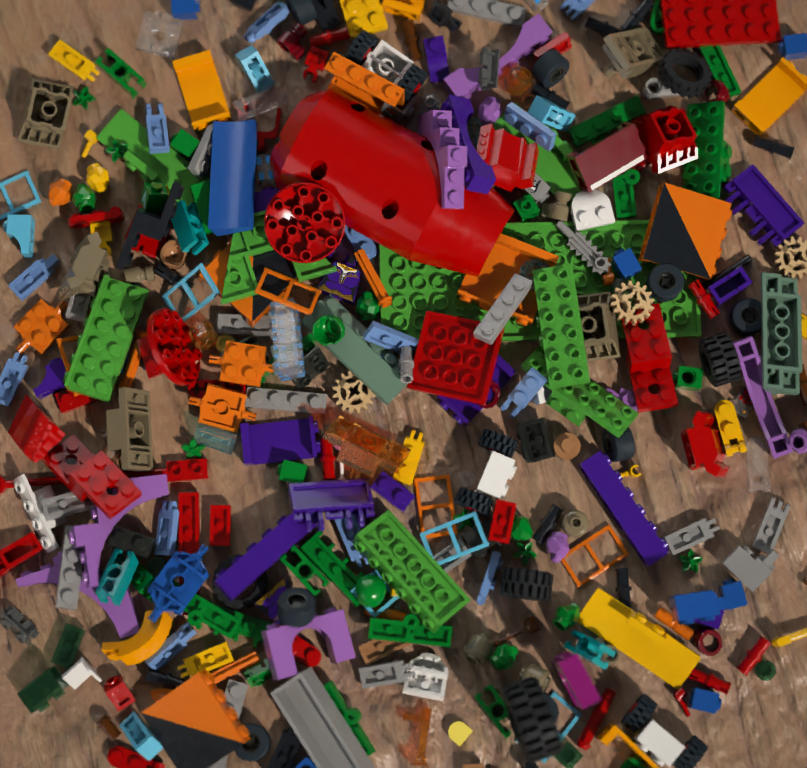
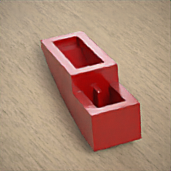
M34 532L27 534L0 550V578L43 550Z

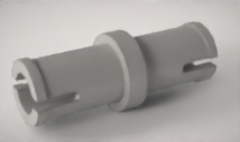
M402 346L399 349L400 360L398 368L401 372L400 381L405 384L413 381L412 369L414 368V361L411 355L412 349L409 346Z

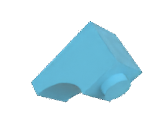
M252 45L235 54L243 71L258 94L275 84L260 54Z
M536 95L527 112L540 122L567 132L576 116L571 111Z
M7 214V220L4 221V232L10 238L18 240L21 254L25 258H33L35 219L32 215Z
M135 711L119 724V727L134 749L148 761L163 749L154 732Z

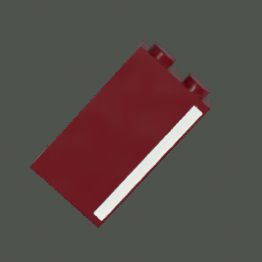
M624 121L621 123L623 128L581 153L571 152L566 155L580 190L590 193L647 159L646 148L640 141L638 136L639 130L634 123Z

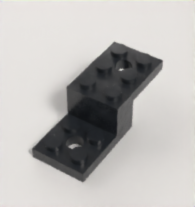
M174 179L161 215L138 207L116 268L124 270L125 266H130L134 255L130 251L132 247H137L141 234L161 241L162 237H167L170 229L168 220L169 218H174L178 207L174 204L176 199L181 200L185 187L182 186V181Z

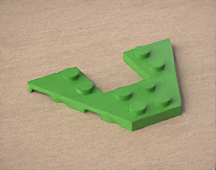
M266 210L254 213L253 230L233 233L221 305L258 295L254 293L258 283L249 257L274 250L265 233L264 216ZM326 258L312 263L291 261L298 283L337 272V267L333 266Z

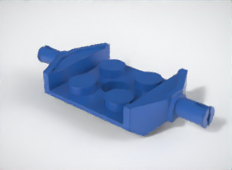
M201 544L197 552L193 554L185 552H175L148 588V593L155 604V609L148 617L150 621L152 620L155 623L161 613L164 612L177 615L183 614L191 599L205 580L209 578V573L202 563L203 556L209 550L207 546L205 547L204 544ZM175 577H182L184 584L176 587L172 581Z

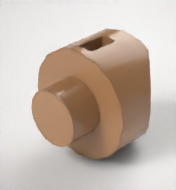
M170 240L163 246L160 257L166 267L176 270L186 264L188 253L181 250L177 240Z
M562 433L553 442L554 453L561 460H572L580 452V440L572 433Z

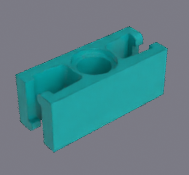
M180 200L175 204L178 207L171 222L181 250L189 252L191 248L192 254L197 255L209 245L195 204L190 203L186 207V202Z
M114 549L95 591L102 603H108L109 599L107 597H110L114 605L120 606L139 564L134 552L128 551V557L125 559L122 554L123 550Z
M573 629L571 635L578 638L579 641L575 647L571 645L570 641H566L563 647L572 653H577L582 659L606 670L609 663L601 661L600 658L604 652L611 657H614L616 652L603 643Z

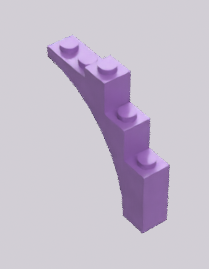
M431 110L418 115V134L425 136L429 140L438 163L442 209H464V168L467 167V146H459V128H452V111Z
M166 474L129 478L142 492L141 497L112 519H109L94 504L90 512L92 521L95 520V524L79 525L71 528V532L68 533L69 543L73 544V549L82 548V551L79 552L80 563H84L85 572H82L83 584H86L87 589L98 586L100 554L106 538L115 524L135 506L169 495ZM112 488L113 495H116L118 491Z
M62 551L57 553V557L52 558L55 566L47 564L41 566L40 571L33 573L32 570L21 573V577L16 578L17 586L58 584ZM98 568V584L104 574L100 568ZM81 572L79 591L94 599L106 611L113 621L120 639L134 636L140 630L141 624L129 586L120 606L114 605L110 597H107L109 599L108 603H102L95 593L97 587L87 589L86 584H83Z

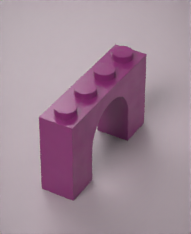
M564 651L554 656L555 661L551 663L574 707L579 706L583 710L601 700L577 653Z

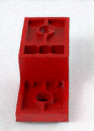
M659 303L651 304L654 309L652 312H649L650 316L648 319L644 318V322L649 326L648 329H640L638 327L640 323L638 320L635 325H632L631 321L624 324L625 319H621L627 345L626 363L638 413L678 407V400L670 371L672 355ZM636 311V312L633 313V315H638V314L642 313L643 311H640V312ZM655 386L659 389V392L652 394L648 388Z
M74 434L48 452L42 459V462L81 502L89 498L109 519H112L142 496V492L102 450L93 455ZM68 458H74L77 462L69 465L65 461ZM114 488L118 493L116 495H109L107 490Z

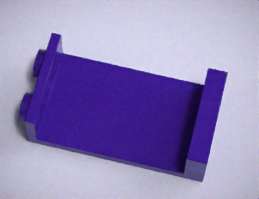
M498 355L492 380L498 384L501 390L514 377L516 371ZM491 387L489 389L486 404H488L489 401L494 397V392L492 391ZM437 396L439 400L437 404L446 411L448 409L454 414L452 418L459 425L463 423L466 426L483 409L478 404Z
M309 416L306 419L249 425V423L240 424L245 466L283 462L284 460L294 461L318 458L317 453L321 452L320 440L316 441L315 433H319L318 420L314 421L313 416Z

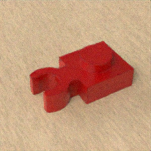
M314 46L310 47L304 63L305 66L309 67L303 72L304 80H306L307 75L312 74L314 75L313 83L317 82V71H324L330 52Z

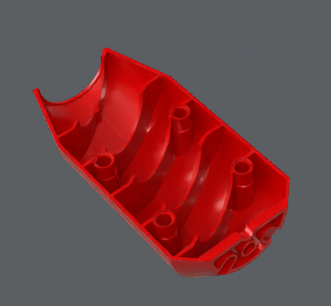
M335 88L308 95L297 104L279 134L281 139L274 146L269 160L276 187L280 190L298 182L319 184L330 190L339 200L344 211L346 226L410 261L472 276H479L501 232L515 212V209L493 187L488 194L468 191L465 189V185L464 209H442L439 168L435 152L429 140Z

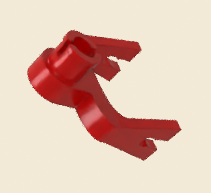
M242 102L240 121L246 120L248 110L246 102ZM277 108L275 128L272 131H257V142H259V145L256 147V154L264 150L266 140H273L278 137L283 114L281 108Z

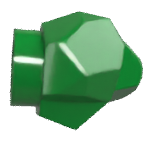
M79 184L72 201L81 213L92 212L95 209V193L89 186Z
M364 291L357 301L356 313L361 315V320L377 319L376 313L379 312L380 306H378V300L371 291Z
M515 512L510 537L516 540H529L533 535L529 520L522 515L518 516Z
M572 603L559 606L554 614L553 624L559 630L566 631L578 623L579 605Z
M509 644L498 646L493 655L489 657V661L494 669L499 671L512 668L515 657L518 654V648Z

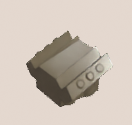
M31 79L17 141L59 149L71 107L73 86Z
M98 232L86 236L75 249L76 254L70 260V268L61 279L62 285L56 291L59 301L77 294L97 296L98 282L100 279H103L104 274H107L109 270L108 252L99 248L101 238Z
M611 291L577 296L587 362L621 357L622 349L619 344L620 336L617 330L616 314H612L615 309L609 306L611 302H614L610 299Z

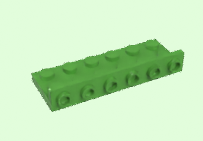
M104 274L103 279H100L98 282L97 296L93 297L90 308L92 310L90 315H87L84 320L85 329L83 334H80L78 337V348L76 353H73L71 356V367L69 372L65 373L63 383H65L64 386L68 391L110 403L149 290L112 279L109 275Z
M389 509L358 532L352 541L355 549L367 558L370 566L377 569L382 579L394 588L396 595L408 604L411 612L417 614L422 620L423 625L433 633L470 602L471 599Z

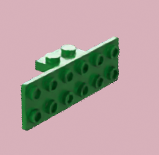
M725 102L688 104L686 115L697 135L694 142L698 147V158L684 163L682 188L720 200L721 184H728L729 177L731 176L730 158L732 157L731 145L723 140Z

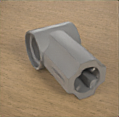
M657 78L647 80L642 89L643 97L650 101L656 98L677 97L680 94L672 93V90L667 89L664 86L665 83ZM648 86L655 87L656 92H651Z

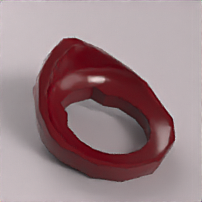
M711 80L703 92V97L706 102H727L730 99V94L722 81ZM712 84L718 90L715 99L708 97V89Z
M493 380L490 385L494 392L493 401L486 404V406L479 405L485 409L494 407L500 398V388Z
M707 627L699 628L695 631L694 643L700 653L706 656H714L720 652L722 639L717 631ZM708 634L717 639V647L710 652L705 649L703 642L704 637Z

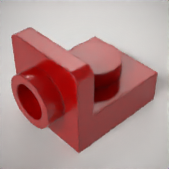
M121 674L117 677L109 678L106 684H104L105 693L118 712L136 701L135 696L124 682Z

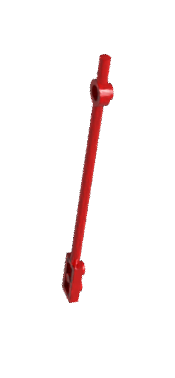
M207 458L166 461L167 468L153 469L150 472L122 471L128 478L166 474L167 482L209 479ZM0 476V495L6 491V488H15L13 480H5ZM57 476L27 479L30 487L64 484Z

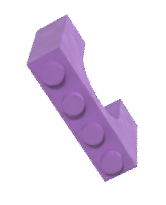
M336 607L325 609V614L317 615V612H315L312 622L299 628L287 625L279 626L278 623L267 625V630L261 631L273 680H280L298 674L292 653V644L296 635L306 628L314 629L323 636L331 663H339L356 658L344 610H337Z

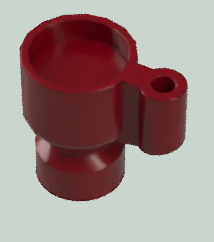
M296 22L292 26L291 31H285L276 41L285 52L298 61L305 53L299 39L304 38L308 32L303 25Z

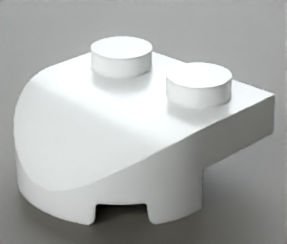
M593 190L590 193L581 191L572 199L569 213L572 214L576 232L615 223L610 199L603 192Z
M422 653L410 661V663H413V668L407 669V672L415 671V676L408 677V681L404 683L403 694L443 701L448 668L439 656L431 653Z

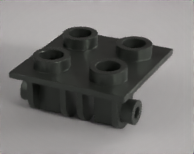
M317 345L298 361H304L303 366L297 367L295 363L286 372L289 373L290 379L300 390L304 386L309 385L311 380L317 375L323 373L330 363ZM305 370V374L297 376V371Z

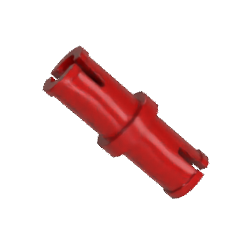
M347 27L333 31L328 29L324 33L309 36L311 46L314 47L325 44L333 45V42L350 39Z
M699 279L687 286L697 299L696 303L698 306L701 305L709 319L721 313L711 300V294H707Z
M332 438L320 439V462L322 463L323 480L336 479L334 468L336 456H333Z
M760 636L752 649L747 650L746 657L736 669L745 676H748V673L757 662L760 663L762 660L761 656L771 643Z
M695 667L688 676V679L705 685V688L715 689L725 695L728 694L731 687V682L714 676V673L710 672L709 674Z

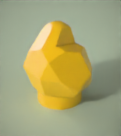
M99 163L91 164L86 169V182L97 192L106 191L110 184L108 170Z

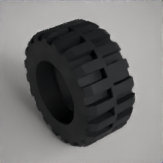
M529 677L506 685L502 689L504 704L525 760L529 763H535L558 755L562 751L561 738L551 707L540 682L535 677Z

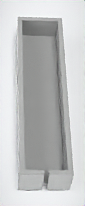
M311 666L270 693L317 768H375Z

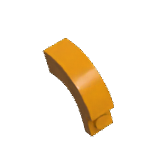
M153 610L145 611L143 624L132 638L119 642L102 643L101 651L110 660L118 661L121 659L127 666L140 663L160 649L169 635L173 619L168 613L164 612L153 623L152 620L148 619Z

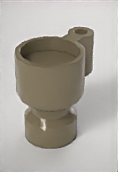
M556 191V202L543 204L540 216L567 222L570 212L567 204L570 202L572 194Z
M138 265L124 267L126 283L142 287L143 280H155L153 265H147L144 268Z
M597 637L595 639L605 645L603 638ZM606 645L616 653L614 657H611L604 652L600 660L613 665L619 660V650L613 645Z

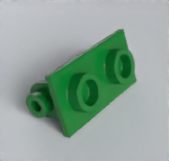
M268 658L263 660L266 667L262 668L261 663L258 662L247 667V670L244 671L246 681L251 688L260 686L266 680L272 678Z

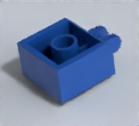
M712 590L668 596L672 620L678 621L679 625L695 623L694 619L697 618L703 622L715 620V616L720 615V610L732 607V600L730 598L717 597V594Z

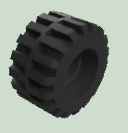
M725 332L699 340L698 349L701 364L707 379L714 387L740 379L741 366L739 357L731 338Z
M504 568L502 569L500 594L509 598L547 602L551 600L554 575L550 572L533 569Z

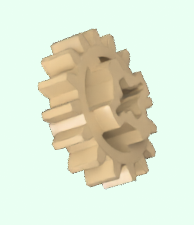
M790 237L789 242L786 239L783 240L782 245H778L776 248L779 252H775L773 255L778 258L774 261V264H779L777 271L783 270V277L787 274L790 275V278L797 276L798 280H801L803 275L807 277V258L805 252L807 253V240L802 242V237H799L796 241L794 237ZM795 255L798 256L797 261L793 260ZM793 268H800L802 270L796 271Z
M629 281L627 286L621 283L620 289L616 287L614 290L615 294H612L610 297L614 302H611L609 306L615 308L612 314L619 315L618 321L622 318L625 319L624 324L631 321L632 325H635L637 320L643 323L644 318L648 319L650 316L649 312H652L654 309L650 305L654 302V299H649L652 292L645 291L646 285L642 288L639 287L640 282L633 285L632 281ZM626 291H631V293L628 294V295H626V294L621 295L622 293H624V292H626ZM633 297V300H632V301H633L634 306H633L632 309H631V302H630V300H631V298ZM636 311H638V312L643 311L642 313H640V314H638V315H633V313L636 312Z
M350 370L348 371V376L342 373V380H335L338 387H333V391L337 392L333 395V399H339L336 405L342 404V411L348 408L350 414L353 413V410L360 414L361 408L367 411V404L373 405V401L370 398H375L376 395L368 387V395L362 392L364 383L355 375H352ZM357 379L354 383L349 384L347 382L349 380ZM358 387L359 395L354 394L350 397V389L355 390ZM341 389L347 394L345 400L341 397ZM355 401H361V402H362L361 404H358V405H352V403L355 402Z

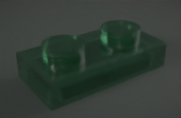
M66 623L51 662L70 669L87 630Z

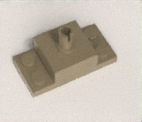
M647 27L608 34L603 39L605 44L602 48L612 61L604 68V72L610 78L617 72L620 73L623 79L642 75L653 65L660 64L665 56Z
M127 387L118 388L119 409L106 410L107 428L100 429V433L106 434L100 435V438L103 441L107 440L108 451L121 452L122 470L153 471L150 391Z

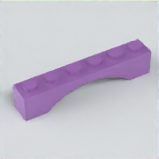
M539 13L523 24L516 43L509 52L499 59L498 78L503 75L504 70L514 68L519 64L520 59L530 57L536 48L544 46L551 41L552 30ZM483 66L459 68L443 79V86L450 95L469 99L472 96L471 93L481 90L478 79L479 68H483Z
M749 336L734 341L733 344L740 361L741 375L770 456L777 458L792 453L793 449L772 395L762 389V364L753 337Z

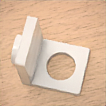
M83 658L62 675V678L74 689L79 687L90 675L99 682L102 681L96 670Z

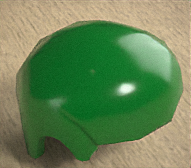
M327 314L315 321L312 326V334L315 340L323 346L337 344L345 335V326L341 318L333 314Z
M366 574L360 577L355 587L357 601L369 608L380 605L386 595L385 582L378 575Z

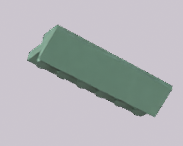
M762 272V389L774 396L776 394L798 395L800 393L799 374L802 372L801 295H798V279L782 277L781 274Z
M329 294L322 301L319 300L311 316L306 315L300 323L312 334L313 324L323 315L333 314L341 318L345 326L344 337L337 344H329L325 347L381 401L388 405L408 385L400 381L399 359L389 349L364 340L363 334L367 329Z

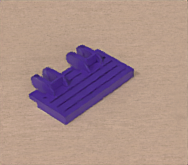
M754 164L724 186L728 194L736 190L725 201L732 203L737 198L741 203L732 210L733 215H736L749 205L744 210L754 224L760 219L762 220L760 224L749 232L751 236L757 234L762 228L767 232L765 236L758 239L757 243L759 245L775 235L770 242L776 247L805 224Z
M369 479L290 483L288 485L294 522H303L304 519L306 532L312 531L311 518L314 517L317 520L318 530L324 531L325 523L322 512H325L326 520L343 519L344 517L347 529H352L353 521L351 515H356L359 528L365 527L363 510H365L366 517L375 516Z

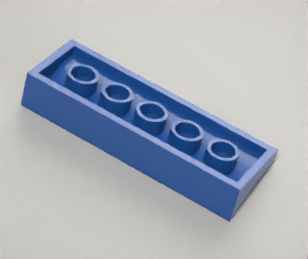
M254 119L237 122L213 121L208 229L217 236L253 230L257 122Z

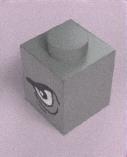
M535 172L533 187L519 188V190L525 196L531 194L536 204L539 202L542 204L549 198L550 195L548 193L551 187Z

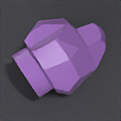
M488 96L479 105L478 115L484 125L495 123L502 113L500 100L496 97Z
M802 428L794 430L789 437L793 451L798 454L807 452V431Z
M552 532L551 537L547 539L546 550L550 554V560L554 563L561 561L570 550L567 541L568 536L564 533Z

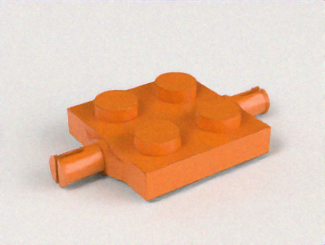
M40 299L14 325V328L21 334L23 339L15 349L22 354L31 346L43 355L56 342V339L60 338L71 327L61 315L68 307V304L62 300L54 308L49 306L43 299Z
M226 341L222 357L214 355L209 357V363L220 364V381L260 387L265 372L277 374L278 365L266 364L267 347Z
M208 383L206 393L202 399L190 396L188 404L200 407L198 423L234 433L238 432L239 424L243 418L255 421L257 413L245 410V401L248 393Z

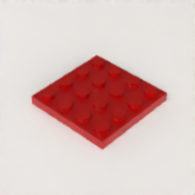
M426 310L414 357L413 381L407 385V388L486 406L505 327L492 345L474 337L473 332L481 321Z

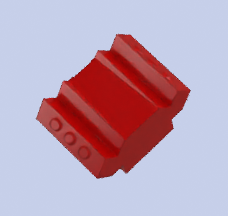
M669 105L631 120V123H634L639 130L638 136L646 148V161L652 163V172L659 174L698 158V147L694 142L697 135L683 108L679 109L676 106Z
M492 123L481 126L477 153L488 165L492 166L496 177L493 185L512 192L514 187L520 189L533 187L539 154L537 143L527 144L525 137H516L506 132L504 128L494 130Z
M27 394L7 432L23 453L35 463L43 459L48 451L66 435L56 422Z
M697 411L692 420L694 427L684 429L680 435L689 469L696 470L705 467L706 471L713 476L725 477L730 467L722 463L727 454L722 449L719 438L720 430L712 426L716 417L709 412Z

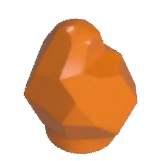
M59 178L57 182L50 184L48 200L51 206L64 205L71 200L73 185L68 180Z

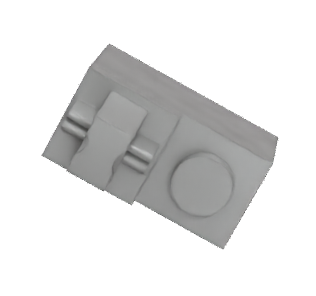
M739 544L722 562L739 580L754 592L773 573V569L776 567L773 562L779 557V554L772 549L766 556L761 553L754 558L753 555L755 553L747 545L743 547Z

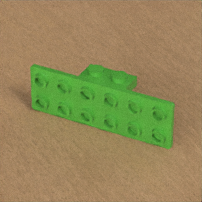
M505 113L492 124L494 130L504 128L509 134L520 138L525 137L527 144L535 143L504 121ZM548 127L557 133V131L553 127ZM557 133L554 147L550 151L537 144L539 154L536 173L551 187L549 192L554 197L556 191L572 194L571 200L567 204L569 207L574 196L582 190L579 188L566 157L567 154L573 152L572 147L567 141H562Z
M123 109L119 110L97 136V140L107 148L113 147L112 142L114 139L118 141L119 145L123 143L128 144L127 150L124 151V159L122 160L126 162L125 165L134 172L136 170L140 173L141 179L145 182H162L164 186L168 185L170 193L174 179L182 181V186L185 188L181 200L186 202V207L190 203H194L190 185L207 180L210 181L206 176L203 180L196 179L188 169L190 163L171 148L169 153L149 154L147 129Z
M565 264L533 270L539 316H536L537 327L541 328L542 335L539 336L540 347H544L549 387L556 389L590 383L573 265Z
M539 346L521 365V369L528 372L533 367L548 380L544 347L541 348ZM591 379L590 383L556 389L549 387V380L544 384L552 390L546 404L578 427L587 415L619 438L638 416V412Z

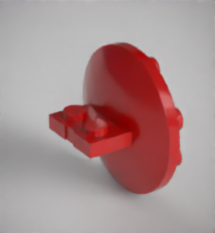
M298 182L282 188L270 200L264 216V228L269 243L282 257L297 263H312L329 256L338 247L345 231V215L339 200L330 190L316 183Z
M161 308L152 312L147 322V336L136 342L143 357L149 379L165 374L175 384L187 386L194 383L199 377L202 352L199 348L193 350L188 348L187 343L196 340V334L192 333L193 330L189 329L176 310L172 311L167 308Z

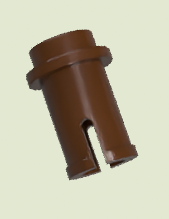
M105 714L96 722L97 728H101L112 742L121 732L111 722V717H107Z

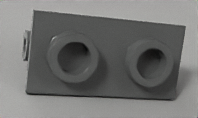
M483 47L482 51H480V65L483 68H479L478 83L482 91L497 88L500 49L490 51V48Z
M8 606L4 610L6 614L2 611L0 612V624L5 629L13 631L20 643L23 644L25 642L29 646L32 638L35 639L39 635L38 628L28 619L21 624L20 621L24 616L15 607Z

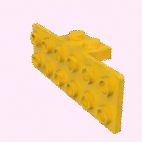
M599 587L579 613L578 622L615 646L618 650L676 689L681 687L701 659L700 655L667 634L661 626L654 625L648 621L646 616L639 612L636 613Z

